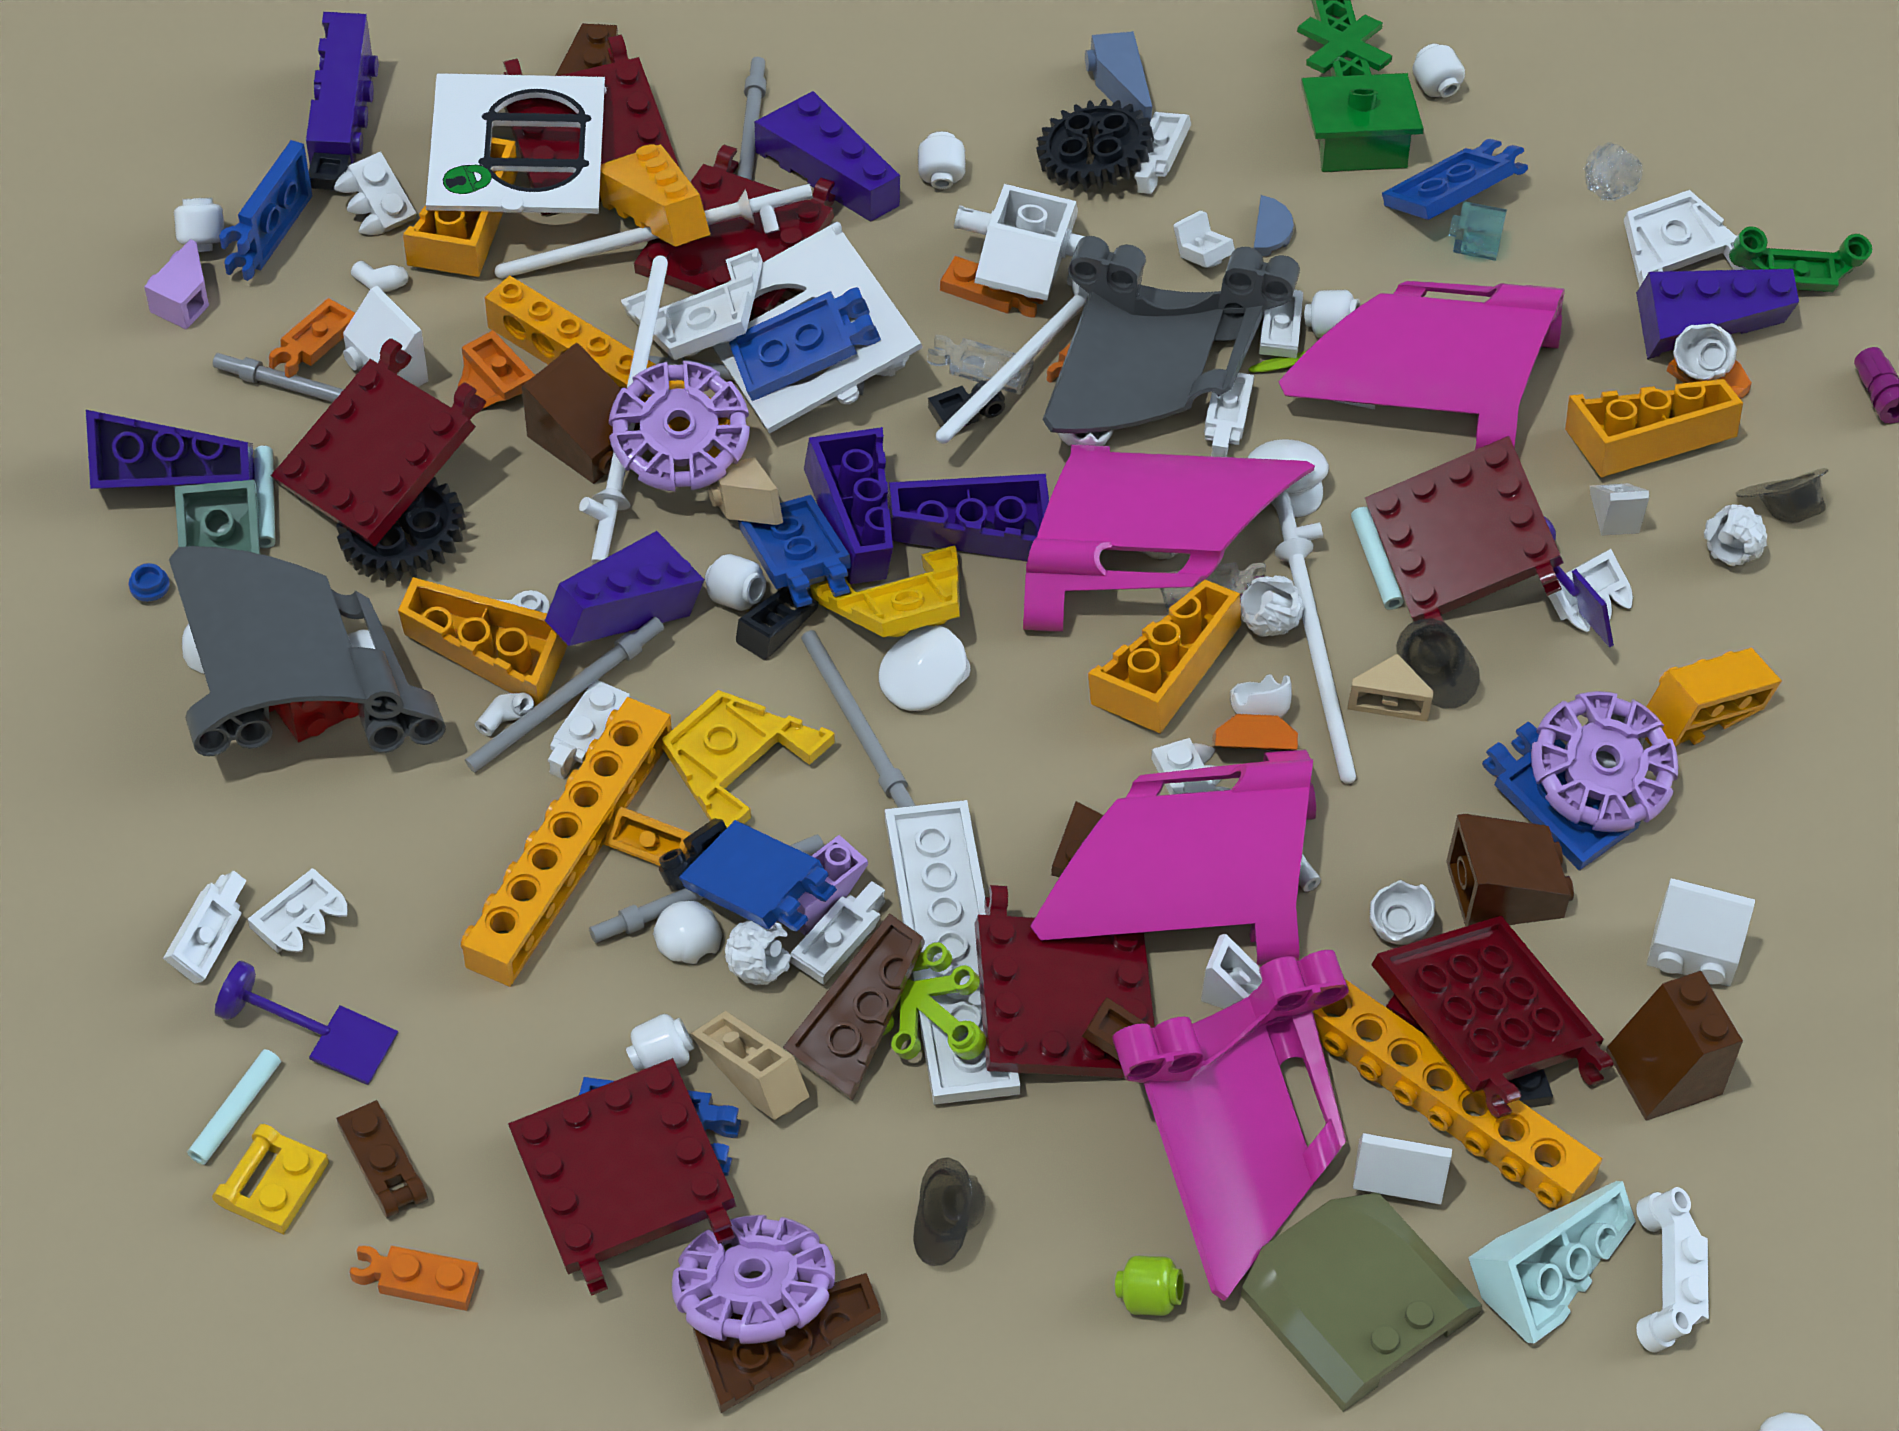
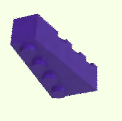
M323 12L322 25L324 26L326 38H320L319 40L320 70H315V100L311 99L306 135L309 163L311 164L314 152L350 155L351 163L353 164L355 163L356 154H362L363 133L361 129L368 126V107L366 104L373 101L374 88L371 79L378 75V56L372 55L367 14Z
M814 91L754 121L755 153L764 158L771 156L779 161L780 168L789 173L795 171L807 178V184H810L813 188H815L817 181L821 177L834 181L835 185L830 193L836 195L835 201L871 222L900 206V174Z
M1793 269L1649 272L1636 292L1647 359L1659 357L1663 352L1674 350L1676 338L1690 325L1712 323L1720 326L1729 334L1738 332L1744 334L1785 323L1799 303Z
M86 410L90 489L197 485L254 480L253 443Z
M883 427L809 437L804 471L819 508L850 554L851 568L847 569L848 576H846L850 585L887 579L893 542L890 509H888L887 499L888 483L885 476L886 459L885 452H883Z
M1046 473L889 482L888 509H890L892 541L936 548H946L955 545L957 551L1028 561L1032 543L1037 538L1049 503Z
M655 531L560 582L545 622L568 646L639 629L653 617H657L662 623L689 617L705 579L658 531Z

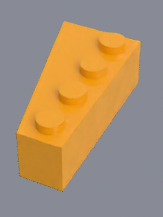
M492 137L490 157L517 158L515 141ZM493 171L499 178L514 185L518 171ZM425 205L419 213L420 219L414 227L409 226L403 234L407 265L479 277L503 212L426 210Z
M661 144L645 145L638 148L636 153L601 164L600 197L603 207L606 209L616 208L617 214L624 219L630 216L633 217L635 225L640 228L650 227L653 235L675 247L710 235L700 194Z
M1725 379L1675 384V390L1668 391L1655 389V386L1640 388L1639 394L1619 396L1617 390L1601 392V398L1585 399L1583 394L1569 395L1565 430L1599 476L1605 477L1737 437L1743 402Z
M415 577L412 578L398 609L406 636L510 693L524 692L531 695L534 700V706H537L546 699L568 646L545 622L547 613Z
M1206 579L1172 605L1166 617L1157 623L1152 621L1142 629L1141 637L1129 646L1122 645L1113 653L1111 661L1103 667L1097 665L1088 673L1091 704L1161 734L1240 628V593Z

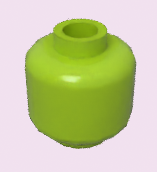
M1133 1256L1128 1260L1124 1271H1118L1116 1274L1117 1298H1123L1124 1305L1131 1314L1168 1315L1172 1312L1175 1305H1181L1184 1296L1183 1271L1176 1268L1175 1263L1169 1257Z

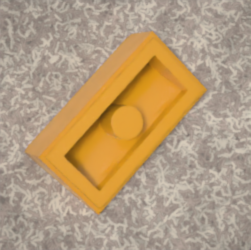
M618 805L603 844L660 866V857L671 850L681 849L684 854L689 853L683 840L692 833Z

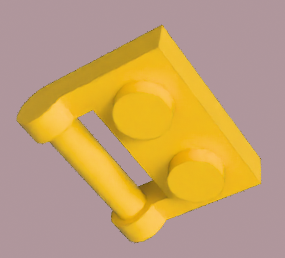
M259 1124L252 1134L253 1142L227 1182L219 1184L212 1198L224 1209L284 1235L328 1166L329 1161L327 1154L285 1137L269 1125ZM268 1150L278 1154L250 1198L241 1195V1191Z

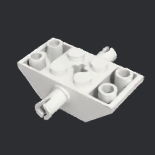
M1004 184L995 210H992L991 214L959 205L954 229L986 235L974 283L985 285L992 289L1022 294L1028 298H1038L1047 301L1062 258H1066V255L1073 256L1078 241L1085 237L1072 234L1078 213L1076 201Z

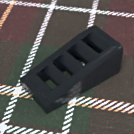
M788 586L783 587L738 619L736 642L760 658L767 659L815 612L819 602L811 598L812 604L797 608L792 600ZM784 603H787L790 606L794 607L795 610H792L791 608L787 607L786 605H784Z

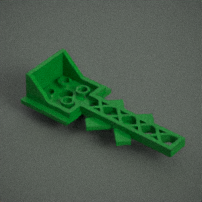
M1311 0L1316 19L1309 17L1298 26L1297 32L1324 46L1306 59V66L1323 74L1330 69L1332 75L1329 77L1301 78V86L1315 139H1319L1322 172L1407 168L1411 135L1423 134L1424 128L1408 73L1371 74L1370 67L1380 71L1392 62L1393 55L1365 43V41L1382 29L1383 22L1366 14L1356 21L1351 0ZM1331 15H1335V16L1339 17L1340 19H1336V18L1332 17Z

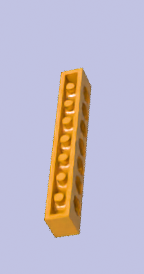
M510 275L485 296L489 329L494 330L497 334L548 365L572 345L578 343L621 389L627 388L634 355L632 349ZM648 360L647 368L656 365ZM669 381V390L685 389L684 381ZM644 393L640 400L645 403L652 395ZM675 417L669 422L668 426L674 431H683L689 427L690 422L684 417ZM727 417L718 418L719 425H730V420ZM713 445L707 453L715 459L720 450Z
M629 697L625 699L619 710L614 709L610 713L605 731L599 740L594 739L590 743L585 761L579 770L574 769L570 773L565 785V791L559 800L555 799L550 803L545 814V821L538 831L534 830L530 833L526 840L523 854L517 862L513 861L508 866L503 878V884L497 893H491L486 899L482 909V916L475 926L470 925L466 929L461 940V948L463 949L465 967L511 987L601 849L617 806L619 805L624 808L629 806L664 752L662 749V738L672 730L671 714ZM550 867V869L542 870L541 868ZM522 899H530L528 901H519ZM505 930L510 931V932H508V933H503V934L498 933V932H500V931H505Z
M1346 979L1345 982L1349 990L1347 996L1313 1011L1320 1041L1330 1054L1342 1057L1355 1066L1364 1078L1369 1081H1376L1389 1090L1398 1102L1405 1106H1411L1423 1114L1436 1129L1447 1131L1461 1141L1470 1153L1475 1156H1482L1499 1168L1500 1172L1507 1179L1519 1182L1533 1192L1537 1199L1545 1206L1558 1209L1579 1199L1595 1181L1603 1158L1520 1100L1507 1104L1512 1110L1511 1114L1501 1118L1494 1117L1486 1105L1484 1090L1473 1093L1428 1036ZM1326 1013H1333L1338 1015L1339 1017H1331L1328 1016ZM1361 1037H1367V1038H1370V1039H1372V1040H1374V1041H1373V1042L1364 1041V1040L1361 1039ZM1395 1062H1404L1409 1066H1400ZM1431 1086L1440 1087L1444 1091H1436ZM1466 1111L1476 1112L1480 1116H1471ZM1501 1136H1508L1515 1139L1516 1141L1510 1142L1503 1139ZM1538 1161L1547 1162L1552 1167H1544Z

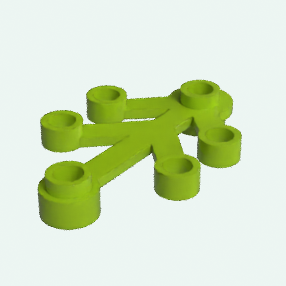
M931 943L925 948L924 952L920 953L912 972L929 968L935 972H942L950 966L952 954L942 943ZM942 952L941 958L938 961L932 962L934 956ZM966 965L959 966L949 976L917 981L908 979L901 994L900 1029L894 1035L891 1042L892 1049L902 1059H912L921 1050V1041L918 1038L919 1010L948 1035V1045L958 1057L970 1060L983 1052L986 1046L984 1032L974 1022H959L932 998V996L960 993L961 995L974 993L979 987L980 979L971 967ZM965 976H970L966 984L960 985V981ZM891 1016L883 1035L892 1030L894 1026L893 1016ZM968 1033L964 1040L959 1041L964 1034ZM911 1040L910 1046L901 1050L903 1043Z

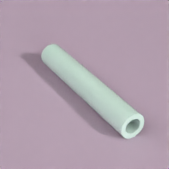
M259 446L254 449V480L259 503L260 548H271L275 545L274 479L270 476L274 472L273 449L268 446Z
M1359 507L1351 513L1352 521L1385 608L1388 610L1397 609L1403 604V597L1371 513L1367 507Z
M266 1049L260 1053L187 1151L194 1161L202 1165L207 1163L281 1063L276 1054Z

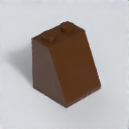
M578 343L572 345L522 385L526 431L528 438L595 484L605 474L608 475L610 471L613 448L609 437L613 433V427L609 425V416L612 405L621 388ZM635 423L634 431L640 430V423Z
M1472 814L1457 815L1446 863L1465 926L1502 916L1509 925L1565 917L1568 903L1574 898V888L1570 876L1564 875L1562 869V848L1558 841H1553L1549 826Z
M1698 971L1662 983L1607 1046L1606 1052L1612 1058L1616 1070L1644 1119L1647 1121L1723 1095L1743 1040L1702 971Z

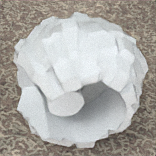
M1732 504L1725 506L1716 513L1714 518L1707 520L1704 538L1707 539V547L1711 551L1710 554L1713 558H1718L1730 566L1743 565L1745 562L1755 560L1756 558L1759 559L1764 547L1767 546V533L1761 516L1756 515L1751 507Z
M1275 575L1274 577L1256 578L1252 580V584L1241 596L1240 605L1241 614L1244 617L1243 622L1247 624L1253 633L1259 636L1266 637L1268 635L1286 634L1292 628H1296L1299 620L1302 618L1304 605L1302 598L1298 594V588L1293 585L1292 580L1284 576Z
M748 920L734 927L725 947L726 962H728L729 970L740 977L745 983H752L754 985H768L770 982L777 980L781 973L788 972L790 967L788 962L791 960V955L782 948L779 940L774 939L777 936L787 937L788 935L782 929L781 924L776 922L768 930Z

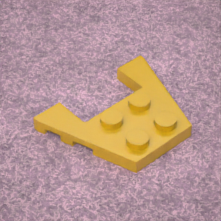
M954 545L921 554L923 568L927 573L855 592L845 579L850 588V593L836 597L833 596L826 580L810 585L811 597L823 607L883 638L888 636L900 637L906 635L910 630L924 626L942 625L949 619L960 617L957 548Z
M717 690L662 738V749L710 821L714 818L722 819L728 828L734 820L745 824L751 818V808L725 790L728 785L777 742L810 765L835 743V733L823 727L818 731L804 726L801 719L790 715L786 718L766 712L765 706Z

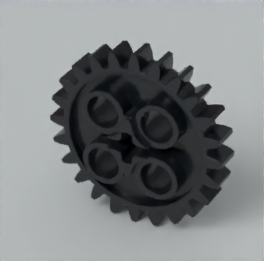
M1103 99L1099 106H1094L1093 102L1089 100L1086 108L1082 109L1079 105L1075 104L1074 112L1072 113L1062 110L1061 120L1051 118V127L1042 128L1043 136L1037 137L1039 147H1036L1042 172H1047L1049 180L1056 178L1057 185L1059 186L1068 182L1071 190L1079 184H1083L1084 191H1088L1091 184H1096L1098 189L1101 190L1104 187V182L1109 181L1112 185L1116 186L1118 177L1121 176L1129 180L1131 179L1130 170L1138 172L1142 170L1140 162H1149L1148 153L1154 152V136L1149 118H1144L1142 110L1134 112L1133 104L1122 108L1120 100H1117L1112 106H1108L1107 100Z
M433 477L400 516L399 522L396 521L375 547L339 523L336 524L339 533L337 539L347 562L351 561L356 571L363 568L366 577H370L378 571L382 581L387 578L389 573H394L397 581L401 580L404 572H409L412 578H417V569L423 568L430 573L432 572L431 562L436 561L444 564L446 563L443 555L444 552L456 553L454 542L463 541L461 531L466 529L465 514L457 493L450 492L447 483L438 486L436 477ZM403 530L405 533L410 534L414 547L406 540Z

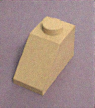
M755 457L740 460L737 464L732 463L726 469L727 474L707 486L713 507L719 506L727 519L771 525L783 523L778 488Z

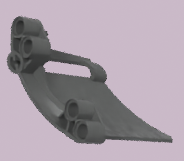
M1086 236L1081 238L1071 259L1068 273L1076 284L1089 293L1043 416L1042 420L1053 433H1092L1122 429L1156 421L1189 410L1194 399L1203 393L1214 392L1220 396L1228 392L1234 385L1264 311L1285 305L1292 299L1300 274L1298 263L1293 258L1284 255L1274 256L1266 263L1263 261L1260 252L1254 248L1239 247L1231 254L1221 291L1180 292L1141 285L1146 256L1138 247L1125 244L1117 247L1114 252H1110L1107 243L1099 237ZM1213 341H1235L1227 369H1213L1203 373Z
M187 546L178 547L169 558L210 690L208 695L189 708L185 716L194 749L198 754L203 756L219 755L226 751L232 740H236L238 745L248 749L263 746L270 740L273 732L270 725L269 706L303 701H345L358 703L359 717L369 746L379 753L394 751L402 745L405 737L410 736L413 742L420 745L432 744L443 737L446 725L434 695L427 690L408 684L368 597L357 591L351 595L339 594L331 589L327 576L281 559L244 550ZM341 615L350 619L364 618L375 649L352 647Z

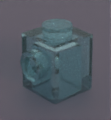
M1463 201L1460 216L1453 214L1449 230V236L1455 237L1453 253L1496 261L1507 209Z

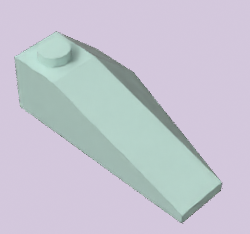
M1615 1181L1499 1236L1468 1257L1481 1298L1527 1343L1537 1342L1565 1321L1571 1312L1568 1305L1578 1291L1585 1292L1593 1282L1589 1276L1601 1259L1610 1258L1636 1222L1623 1181Z

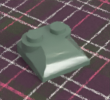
M255 480L175 486L178 547H221L260 554L259 503Z

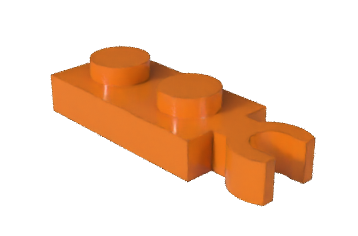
M958 256L953 258L940 280V291L1007 314L1012 307L1019 309L1022 315L1035 318L1037 315V304L1032 302L1043 304L1044 302L1042 299L1028 298L1022 294L992 289L988 286L974 283L979 264Z
M329 298L326 299L280 339L281 347L274 349L269 354V367L274 369L278 364L286 363L285 376L290 378L297 374L301 362L312 366L344 338L343 332L355 315V312Z
M358 1246L356 1251L358 1260L367 1261L371 1264L365 1269L351 1267L349 1272L353 1282L367 1285L374 1281H379L378 1289L380 1294L467 1311L479 1274L477 1262L396 1246H390L388 1255L385 1257L380 1256L373 1247Z

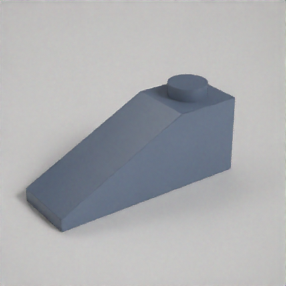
M1134 31L1092 35L1091 50L1085 51V65L1087 72H1093L1095 85L1113 103L1120 100L1122 108L1133 104L1134 112L1142 110L1144 118L1148 117L1149 121H1151L1152 103Z

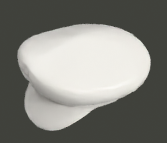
M1283 439L1266 442L1249 454L1248 458L1301 460L1315 465L1314 471L1302 477L1284 492L1289 493L1294 517L1312 514L1319 508L1323 498L1322 480L1328 473L1329 465L1317 448L1301 441ZM1273 500L1271 504L1276 508L1275 501Z
M937 625L920 627L901 638L884 656L879 669L880 688L888 700L900 709L906 711L928 710L946 700L957 686L967 679L970 674V663L962 642L949 629Z

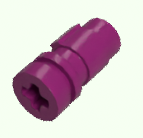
M1867 348L1861 351L1854 360L1859 377L1871 395V403L1880 419L1884 423H1898L1899 377L1880 348Z

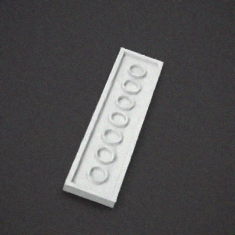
M967 800L885 809V823L902 922L923 936L925 944L921 952H924L929 944L940 942L952 954V962L946 970L935 972L929 968L914 971L911 973L912 981L949 976L954 969L962 965L971 967L979 976L974 923L978 914L986 915L984 908L985 893ZM942 952L936 954L932 962L938 961L942 956ZM965 976L960 981V985L966 984L970 976ZM980 985L970 995L952 993L932 996L938 1004L959 1022H974L983 1031ZM920 1010L918 1011L933 1105L1020 1095L1018 1073L987 1071L985 1048L974 1059L965 1060L958 1057L948 1045V1035ZM968 1033L964 1034L959 1041L964 1040Z

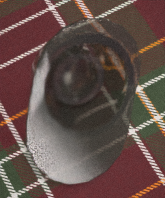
M1821 468L1794 478L1753 485L1741 489L1735 494L1737 497L1759 496L1775 518L1790 523L1800 522L1825 511L1826 503L1820 477L1826 474L1828 469Z
M1434 618L1419 619L1412 622L1400 633L1396 644L1397 654L1434 691L1431 704L1441 708H1457L1468 703L1477 692L1480 683V672L1473 655L1457 633L1445 622Z
M949 1157L937 1159L927 1168L922 1178L920 1200L914 1224L913 1242L916 1253L922 1262L931 1266L944 1265L956 1256L963 1245L966 1233L980 1223L986 1207L985 1193L982 1185L978 1182V1178L968 1175L967 1170L959 1161Z

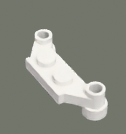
M1675 1187L1663 1194L1659 1192L1652 1193L1640 1199L1636 1207L1638 1218L1647 1230L1657 1232L1662 1229L1663 1309L1660 1312H1655L1641 1318L1636 1328L1641 1344L1648 1351L1654 1353L1672 1346L1676 1338L1686 1335L1691 1331L1693 1324L1709 1319L1708 1240L1699 1233L1689 1213L1691 1208L1690 1198L1679 1187Z

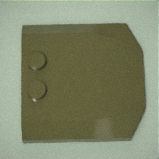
M1379 1193L1329 1200L1264 1245L1241 1291V1297L1343 1412L1375 1390L1379 1385L1380 1379L1442 1334L1446 1338L1479 1315L1482 1309V1304Z

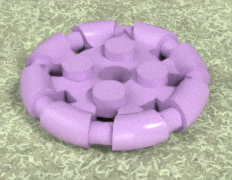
M683 361L681 365H668V362L648 367L632 378L633 383L627 389L622 388L612 405L609 425L613 427V433L609 438L613 451L627 471L632 469L639 475V481L651 487L676 492V487H691L692 491L709 486L723 478L727 474L726 469L732 463H738L747 446L750 427L746 425V418L749 416V412L743 396L731 381L726 382L719 377V371L704 364ZM684 380L685 389L669 390V381ZM711 389L716 394L710 399L703 392ZM644 393L652 395L645 403L639 399ZM675 417H684L690 422L689 427L683 431H674L668 424ZM727 417L730 420V425H719L718 418ZM631 423H640V430L628 431V426ZM713 445L720 450L715 459L707 453ZM647 449L655 455L649 463L642 458ZM674 464L676 466H686L689 464L690 471L674 472Z
M1595 691L1577 694L1575 700L1568 703L1562 701L1545 715L1537 728V733L1539 734L1538 741L1532 743L1531 763L1536 783H1542L1547 792L1545 799L1558 813L1575 824L1582 821L1593 825L1592 830L1621 832L1633 829L1635 823L1641 820L1646 823L1649 822L1668 804L1674 792L1671 788L1672 782L1678 779L1677 751L1673 739H1668L1662 730L1664 724L1643 704L1634 699L1628 702L1617 698V693ZM1612 713L1624 717V723L1611 719ZM1577 716L1587 717L1590 723L1581 726ZM1648 737L1652 746L1644 750L1638 739ZM1555 740L1567 741L1565 749L1554 746ZM1606 751L1612 754L1616 760V767L1605 768L1601 766L1596 759V753ZM1647 770L1653 772L1656 776L1655 781L1645 778ZM1566 771L1565 779L1567 784L1562 786L1556 775ZM1631 794L1636 805L1628 808L1624 800ZM1587 797L1601 801L1598 810L1585 805Z
M749 1215L730 1219L735 1238L718 1244L713 1231L711 1232L707 1229L698 1235L678 1259L680 1267L673 1271L671 1283L672 1295L677 1309L681 1313H686V1321L693 1328L720 1341H725L727 1337L739 1338L741 1344L763 1343L785 1337V1331L794 1326L801 1329L824 1308L830 1296L827 1290L834 1286L835 1264L827 1245L820 1244L818 1234L810 1228L784 1217H781L779 1221L767 1219L766 1215ZM730 1243L733 1247L724 1252L723 1246ZM751 1271H759L763 1273L757 1278H744L745 1276L749 1275ZM732 1313L743 1315L742 1320L731 1319Z

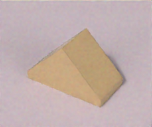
M1395 654L1353 678L1347 709L1428 722L1434 691L1398 654Z

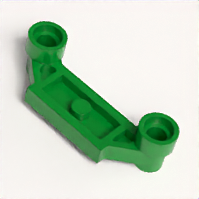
M1749 226L1744 228L1735 238L1734 247L1729 253V258L1734 265L1745 267L1748 270L1793 269L1797 290L1834 292L1839 286L1840 279L1852 272L1855 267L1864 264L1872 254V244L1861 234H1851L1843 241L1837 252L1766 248L1768 240L1765 233L1757 227Z

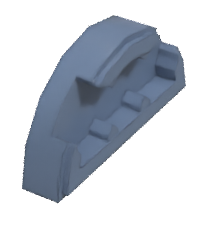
M1261 195L1254 249L1260 252L1262 256H1269L1271 251L1282 246L1286 247L1289 244L1294 224L1292 214L1285 205L1274 198Z

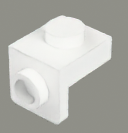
M1198 211L1174 224L1180 257L1202 267L1209 268L1219 265L1222 259L1230 256L1235 250L1233 239L1211 231L1206 212Z

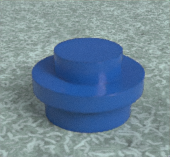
M147 563L133 570L128 585L133 597L140 601L148 602L163 597L169 589L170 582L164 570L155 564Z

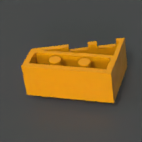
M1752 647L1737 652L1729 651L1716 658L1700 659L1694 664L1668 669L1660 677V685L1646 707L1664 724L1662 730L1668 739H1673L1675 747L1687 740H1690L1695 745L1705 739L1704 731L1718 724L1723 729H1726L1763 710L1782 680ZM1646 737L1645 740L1652 746L1650 740Z

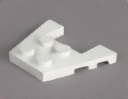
M1690 190L1626 213L1624 224L1639 287L1649 272L1673 271L1721 253L1724 254L1733 270L1748 269L1734 265L1729 258V253L1734 247V240L1737 236L1722 224L1724 221L1722 217Z
M758 248L726 260L731 277L730 282L662 308L659 307L653 340L674 360L696 355L703 349L719 343L730 342L737 336L746 333L763 265ZM647 290L621 300L627 315L638 326L640 325Z

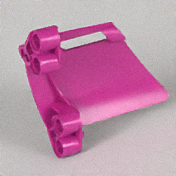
M1405 281L1398 284L1393 294L1380 293L1343 318L1302 355L1279 380V385L1284 395L1288 397L1478 414L1475 450L1507 436L1510 437L1515 448L1519 405L1540 348H1559L1562 326L1561 313L1565 289L1504 283L1492 287ZM1428 291L1486 296L1490 298L1483 303L1424 296Z
M1071 444L1070 457L1055 485L1037 538L1032 543L1026 563L1023 630L1063 632L1065 591L1196 587L1199 582L1205 580L1214 572L1224 556L1225 549L1237 535L1276 497L1302 477L1314 471L1315 465L1301 460L1110 452V446ZM1102 550L1190 554L1187 563L1178 573L1106 570L1100 562Z
M1306 749L1264 752L1263 762L1140 775L1132 782L1126 798L1117 799L1077 850L1031 924L1032 930L1040 940L1251 924L1250 941L1255 942L1257 965H1264L1271 960L1286 956L1295 957L1299 961L1296 900L1306 820L1316 818V798L1314 786L1311 783L1313 759L1310 758ZM1239 778L1231 790L1159 795L1164 784Z
M1333 950L1317 951L1303 957L1299 961L1295 957L1286 956L1265 963L1259 969L1262 983L1248 997L1193 1024L1189 1017H1175L1161 1022L1154 1028H1151L1148 1024L1131 1025L1119 1030L1112 1036L1125 1079L1131 1082L1144 1083L1211 1292L1223 1301L1229 1297L1254 1263L1261 1248L1269 1243L1347 1141L1313 1014L1314 1010L1337 1002L1349 993ZM1292 1057H1299L1304 1060L1326 1123L1308 1147L1280 1069L1281 1064Z

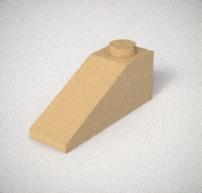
M724 1011L691 1033L693 1040L745 1098L773 1120L790 1113L795 1106L810 1097L795 1057L729 1012Z

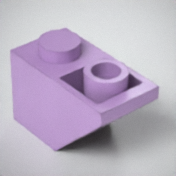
M191 239L179 251H176L171 256L170 261L157 274L151 276L144 286L150 312L184 329H187L209 306L197 243Z
M840 835L812 855V857L820 860L824 870L828 872L829 876L825 881L835 886L837 891L826 902L820 901L807 892L798 899L801 905L796 910L806 915L809 919L799 929L805 936L842 896L845 898L848 896L868 866V860Z

